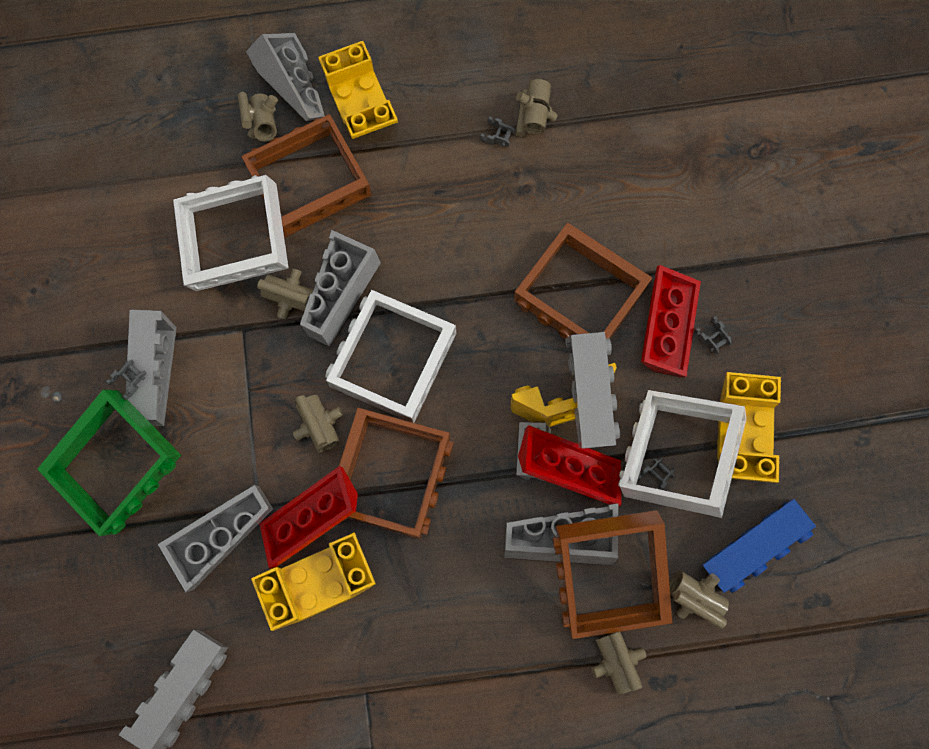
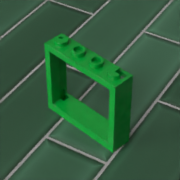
M103 389L37 468L99 537L119 533L125 527V521L130 515L140 510L143 505L141 502L147 495L157 490L159 487L158 482L164 475L174 470L176 467L175 462L181 457V454L128 400L122 398L123 394L119 390ZM116 410L161 457L109 517L65 469L113 411Z

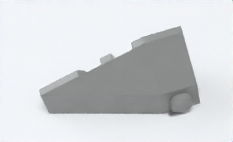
M262 34L246 51L257 72L306 121L324 117L318 92L312 87L311 81L314 79L312 72L307 70V54L296 34Z

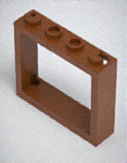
M330 114L320 119L316 118L312 123L303 127H297L291 133L280 138H274L268 144L254 148L251 152L241 156L251 177L254 175L259 177L258 169L330 135L353 175L354 182L282 216L284 238L372 195L367 179Z
M567 222L517 288L514 294V301L522 307L523 311H530L536 315L537 320L543 325H551L557 329L558 334L564 339L570 335L588 334L587 331L527 292L565 243L634 288L632 294L604 331L605 337L611 339L649 287L652 277Z
M357 408L339 466L344 468L350 480L368 424L439 443L415 528L359 512H354L346 518L421 540L422 534L427 535L431 519L427 518L430 507L435 508L439 493L435 492L437 483H442L445 476L446 467H443L445 456L450 457L454 442L450 441V433Z
M657 510L556 526L557 537H553L555 555H560V562L556 563L558 580H563V587H559L561 605L565 604L566 611L561 612L563 626L569 627L572 639L672 624L665 523ZM648 531L654 603L576 615L568 543Z

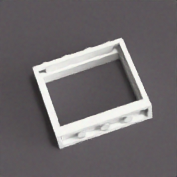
M254 175L251 179L245 181H231L226 186L209 187L203 192L187 193V196L173 200L184 286L194 291H200L289 269L277 185L267 175L259 177ZM264 194L272 253L201 271L193 212Z
M371 290L369 296H365L360 304L359 310L361 312L358 318H354L350 323L348 329L350 334L346 342L342 341L338 347V357L335 363H331L326 371V381L332 389L414 423L456 336V325ZM376 305L441 332L406 407L340 378Z
M648 390L643 404L640 403L639 413L641 416L639 423L635 422L632 437L634 440L632 446H628L626 450L625 461L627 464L625 471L622 470L619 474L620 482L618 486H620L624 497L722 518L747 419L745 406ZM658 410L729 423L709 500L636 485Z

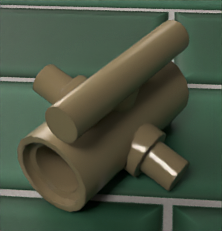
M542 79L531 80L528 90L524 89L517 94L516 100L520 102L516 129L517 136L523 137L526 132L529 134H542L545 132L547 119L552 122L556 120L557 113L552 111V107L549 106L551 84L548 81Z
M245 92L238 93L242 127L249 129L248 136L260 141L272 140L277 133L274 112L278 99L273 95L268 97L260 93L253 95L248 102Z
M292 268L290 277H287L286 280L272 275H267L265 280H259L257 288L261 290V297L278 303L277 317L286 319L289 310L292 311V308L305 311L309 296L313 293L314 289L300 285L299 279L302 271Z
M304 395L295 399L297 403L296 408L303 423L300 425L301 428L293 431L295 439L299 441L304 437H311L318 453L328 451L337 446L340 440L333 424L336 423V419L343 416L341 409L336 407L331 411L325 410L318 395H311L306 398Z
M683 571L675 573L669 582L670 595L674 597V601L682 605L676 611L677 615L685 619L689 614L695 613L718 628L723 629L727 623L724 615L728 610L729 601L715 592L714 587L720 582V579L711 573L706 579H702L699 582Z
M620 631L597 639L596 643L603 660L600 661L599 665L591 668L593 676L595 678L603 675L606 677L610 676L617 695L642 688L643 685L635 665L638 664V661L646 658L645 650L642 647L635 650L628 649Z

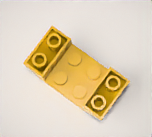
M364 41L318 57L334 102L352 139L398 122L389 100H386L374 73L372 60Z
M609 364L608 366H612L615 373L616 364ZM523 386L516 389L515 393L512 394L510 408L513 413L532 423H546L549 427L575 420L574 410L577 408V403H574L573 398L564 401L563 398H556L547 403L548 406H544L538 386L534 388Z
M727 372L725 375L720 402L745 406L747 417L732 479L779 483V455H773L774 408L780 404L781 377ZM718 421V462L729 423Z
M355 533L329 543V548L282 569L275 567L251 578L271 631L303 621L352 599L376 585Z

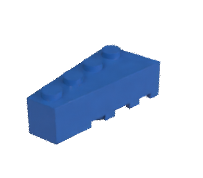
M788 499L782 504V508L768 514L760 521V524L749 528L738 537V540L729 543L703 563L704 568L709 574L713 573L720 579L717 585L723 593L728 590L734 593L745 585L744 578L750 574L754 577L758 576L768 568L765 563L773 557L777 561L791 551L788 548L796 541L801 544L814 535L811 530L816 525L795 499Z

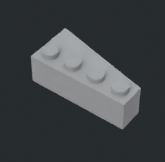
M331 230L329 236L330 243L328 249H325L322 257L323 264L320 273L317 272L315 278L316 284L313 293L309 296L300 323L309 337L329 347L381 264L375 249Z
M130 310L127 361L133 360V366L140 372L145 370L146 375L144 376L145 379L137 384L138 390L128 401L153 426H164L177 327L162 311ZM130 370L127 371V376L134 380L136 375ZM126 380V394H128L127 390L130 388V386H129L130 383H129L127 380Z
M605 332L570 335L565 339L566 348H572V353L569 354L568 366L571 375L575 377V381H572L571 390L573 401L577 403L574 414L579 448L616 445V439L620 438L618 422H614L613 411L617 410L616 395L611 394L610 383H614V370L612 366H608L607 355H611L610 338L605 337Z
M254 485L158 544L185 592L193 591L273 510L260 486Z
M618 503L597 509H584V511L566 512L551 517H537L509 522L506 525L504 558L560 562V555H555L553 537H557L556 526L617 517ZM618 536L568 543L570 562L614 565L618 558Z
M193 630L172 659L170 665L173 666L171 672L166 671L159 677L154 685V691L156 692L154 696L149 697L145 703L142 702L135 711L138 714L137 720L131 728L125 725L119 736L139 749L170 748L180 734L177 730L182 722H186L196 708L193 705L199 695H204L211 684L210 676L214 670H219L227 658L225 652L228 647L200 630Z

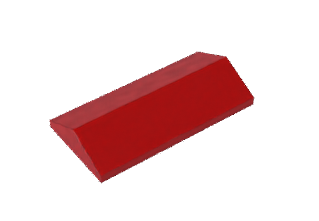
M658 265L656 268L641 363L656 373L684 378L687 377L701 281L662 265Z
M528 425L526 427L518 453L523 473L609 505L618 503V508L621 506V488L618 486L620 482L621 460L589 448H579L577 443Z
M337 467L259 523L269 569L279 566L356 512L358 493L343 467Z

